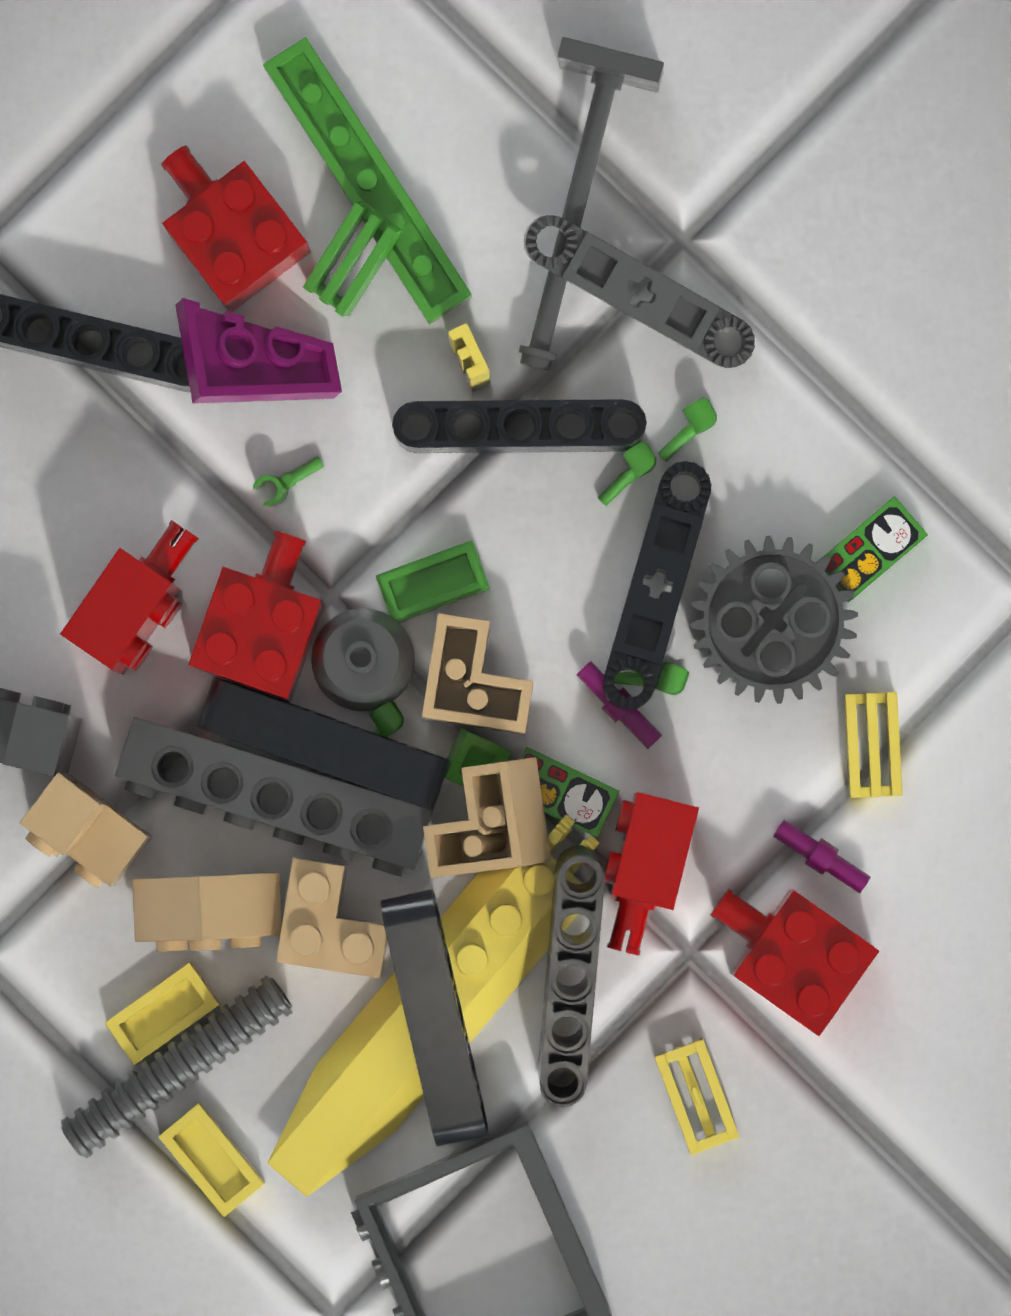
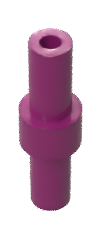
M591 661L576 674L604 704L601 709L612 721L616 723L620 720L647 749L662 736L638 709L625 711L614 707L608 702L602 689L604 674ZM616 687V691L621 696H625V698L632 697L624 687L620 690Z
M786 820L781 822L773 835L774 838L805 857V864L821 875L826 871L859 894L871 878L870 875L837 854L838 848L823 838L816 841Z

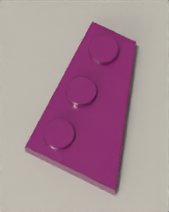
M182 298L175 305L192 404L334 399L342 392L333 343L278 326L269 329L244 321V316L229 311L222 315L200 308L199 302Z

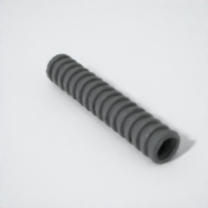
M266 975L261 979V986L257 988L252 985L247 989L249 992L247 996L243 997L239 994L234 998V1005L230 1007L228 1004H225L221 1007L222 1013L217 1016L212 1013L207 1017L209 1021L207 1024L198 1023L195 1025L196 1032L191 1035L188 1032L182 1034V1041L179 1044L173 1041L167 1045L169 1051L166 1053L158 1051L154 1054L155 1061L150 1063L146 1060L141 1063L142 1070L139 1072L134 1069L128 1073L129 1079L125 1082L121 1079L117 1080L114 1083V1090L110 1091L106 1088L101 1092V1099L96 1100L92 1098L87 1102L89 1106L87 1109L84 1110L81 1107L76 1109L73 1119L69 1117L62 1119L61 1129L74 1150L80 1156L90 1157L93 1154L92 1148L97 1146L101 1149L106 1145V1138H117L120 1135V1128L123 1127L128 1130L133 1126V1119L142 1120L146 1117L145 1111L150 1108L152 1111L160 1107L158 1102L161 1099L169 1101L173 1098L171 1092L176 1089L182 1092L186 1089L185 1082L188 1080L193 1083L200 1079L198 1073L202 1070L206 1073L213 1070L212 1063L217 1061L221 1064L226 1060V1053L229 1051L232 1054L239 1051V1044L244 1042L248 1045L253 1041L251 1037L253 1034L257 1033L260 1036L264 1034L267 1024L270 1023L272 1026H275L279 1023L278 1017L284 1014L288 1017L292 1014V1005L276 981Z

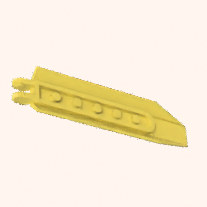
M565 815L548 835L550 851L558 842L563 841L572 830V825L575 821L569 816ZM590 836L588 839L583 840L580 845L590 847L594 851L599 842ZM552 856L551 861L478 872L441 916L469 1043L548 951L554 874L557 862ZM584 862L575 863L569 867L565 876L567 880L574 884H584L573 875ZM578 914L566 917L562 922L561 929L565 931ZM395 972L316 1064L267 1162L268 1165L306 1197L393 1134L424 1098Z

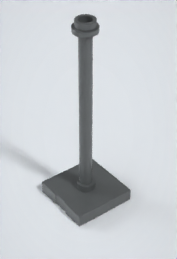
M562 37L557 56L559 68L592 76L590 83L595 85L562 218L581 227L615 90L621 91L622 84L658 93L663 76L664 62ZM558 230L552 256L559 254L564 247V236L560 230ZM550 271L547 274L529 347L520 345L519 353H522L520 364L550 371L552 361L556 362L558 355L549 352L567 283L566 280Z

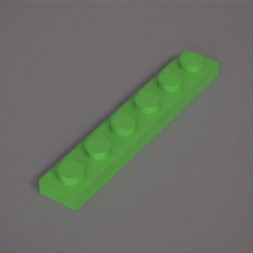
M306 37L265 62L263 67L351 205L353 206L355 202L363 201L403 230L386 259L429 325L471 299L472 294L308 39ZM365 218L363 219L362 222L364 223V225L368 220ZM379 228L373 235L376 243L384 233Z

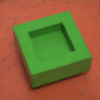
M461 727L447 757L450 760V764L445 778L464 786L461 768L505 762L512 751Z

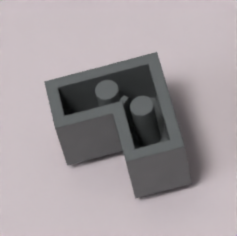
M0 688V763L55 777L58 772L68 774L82 721L81 718L69 715L71 705L34 696L32 706L19 703L21 693Z

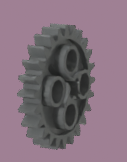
M766 536L763 551L758 552L749 539L745 540L744 549L746 556L739 558L734 552L727 549L725 553L730 565L726 569L713 563L709 565L711 571L717 577L714 584L706 581H699L697 584L708 596L706 600L691 601L692 607L704 612L703 619L689 623L690 628L704 630L705 637L693 645L694 649L710 648L712 654L703 663L704 668L720 664L723 669L718 676L717 682L722 684L731 677L737 679L735 686V695L737 696L742 694L749 685L754 687L755 702L758 703L762 700L766 690H773L776 703L781 704L784 697V689L791 688L797 699L801 700L803 699V683L808 681L815 689L820 691L822 684L818 674L823 670L836 677L839 673L830 661L834 656L845 659L850 657V654L839 645L841 639H855L857 637L855 632L844 628V621L858 617V612L843 609L842 604L854 596V592L851 590L838 592L836 585L845 576L844 572L841 571L828 576L825 570L829 565L831 557L827 555L818 562H813L810 560L813 552V545L810 543L800 554L793 552L794 544L792 537L786 539L782 550H775L771 536ZM770 568L781 571L787 581L786 589L776 598L762 596L756 585L760 573ZM804 584L806 586L805 593L783 617L784 622L788 625L782 633L776 629L771 630L749 656H744L741 652L742 648L765 623L764 618L760 615L762 610L768 607L770 610L775 611L797 585ZM809 602L820 605L826 614V621L823 627L813 633L801 630L795 620L798 608ZM736 607L746 609L752 618L750 631L738 638L728 635L722 624L726 612ZM774 641L786 644L792 655L788 667L779 672L767 669L761 659L764 647Z

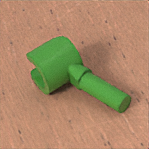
M701 398L682 410L690 425L681 429L658 452L665 462L673 457L690 439L692 440L696 435L705 432L715 425L717 414L707 398Z
M640 442L622 454L629 469L621 473L597 497L605 506L635 479L648 474L655 468L657 459L648 443Z
M316 456L280 477L274 475L259 477L255 481L253 489H259L269 481L274 482L277 486V494L272 500L263 503V505L277 506L286 500L288 489L323 468L324 465L319 456Z
M664 661L655 689L669 695L680 694L685 688L689 671L681 666ZM620 671L614 678V684L644 686L643 680L638 673Z
M394 701L392 703H385L369 714L377 727L372 732L384 737L395 733L404 724V716Z

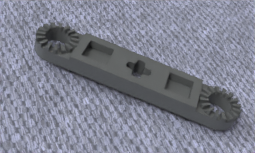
M555 215L541 216L527 227L523 241L524 249L528 257L537 265L717 366L725 368L737 367L746 363L752 356L755 348V335L751 327L744 320L722 309L720 306L562 217ZM547 226L558 228L564 236L562 251L552 257L542 254L537 248L536 243L537 235ZM643 278H646L650 281L647 290L653 294L652 299L649 302L639 301L634 306L630 303L633 294L627 290L628 284L630 282L640 283ZM725 327L735 328L741 336L740 349L736 354L729 357L719 354L714 343L716 340L715 336Z

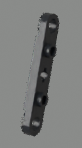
M683 461L674 463L666 469L659 482L602 681V689L606 699L611 705L621 710L631 711L641 708L650 700L655 690L711 494L712 483L709 474L695 462ZM688 475L694 478L699 485V495L689 502H682V500L676 499V496L672 495V490L670 489L671 481L675 477ZM656 572L664 574V583L671 586V592L663 591L658 599L649 596L650 587L643 585V578L652 579ZM633 670L641 676L644 686L643 691L638 696L625 698V696H621L616 691L614 678L620 671Z

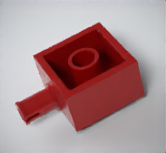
M187 145L175 150L161 163L162 168L169 173L188 199L186 205L162 222V225L227 311H235L311 253L308 242L245 161L241 162L219 180H212L191 154Z
M171 520L169 526L146 559L141 556L138 560L122 548H119L60 635L117 673L124 675L128 668L136 671L145 661L153 647L147 640L156 627L160 625L165 629L182 606V603L176 599L182 590L173 584L176 579L171 576L199 538L188 530L184 531L182 526Z
M275 531L262 573H256L255 577L222 566L188 664L189 666L289 701L292 700L325 605L320 599L294 591L295 587L290 585L303 546L305 547V540Z
M640 792L634 793L632 802L622 801L615 831L624 833L620 853L609 852L604 871L605 882L612 884L609 894L614 895V901L619 902L607 948L621 951L625 933L629 930L630 935L625 952L640 956V947L649 911H655L656 906L674 911L699 807Z
M728 888L710 913V916L717 918L748 941L746 944L747 950L730 974L819 1037L879 953L877 948L792 889L788 890L773 913L769 912L767 915H764Z

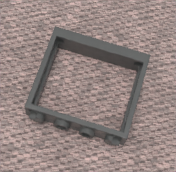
M528 1121L356 1197L355 1203L358 1209L351 1212L361 1240L365 1241L371 1238L379 1258L371 1262L383 1290L392 1286L400 1306L392 1309L394 1316H426L385 1223L379 1205L513 1146L517 1151L584 1304L583 1308L565 1316H612L611 1309Z

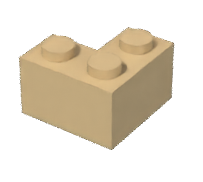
M438 613L422 718L525 735L533 681L483 673L490 621Z
M537 758L461 768L469 819L423 826L430 878L522 867L551 861Z
M59 772L20 821V824L30 831L25 839L48 857L51 855L57 857L59 854L69 855L78 862L73 870L96 888H99L102 882L109 887L116 886L153 837L73 775Z
M292 858L276 962L375 978L383 976L388 944L384 924L340 917L347 866Z
M279 873L132 879L135 942H156V952L188 950L187 941H189L190 951L221 950V939H230V948L261 947L262 936L281 935Z

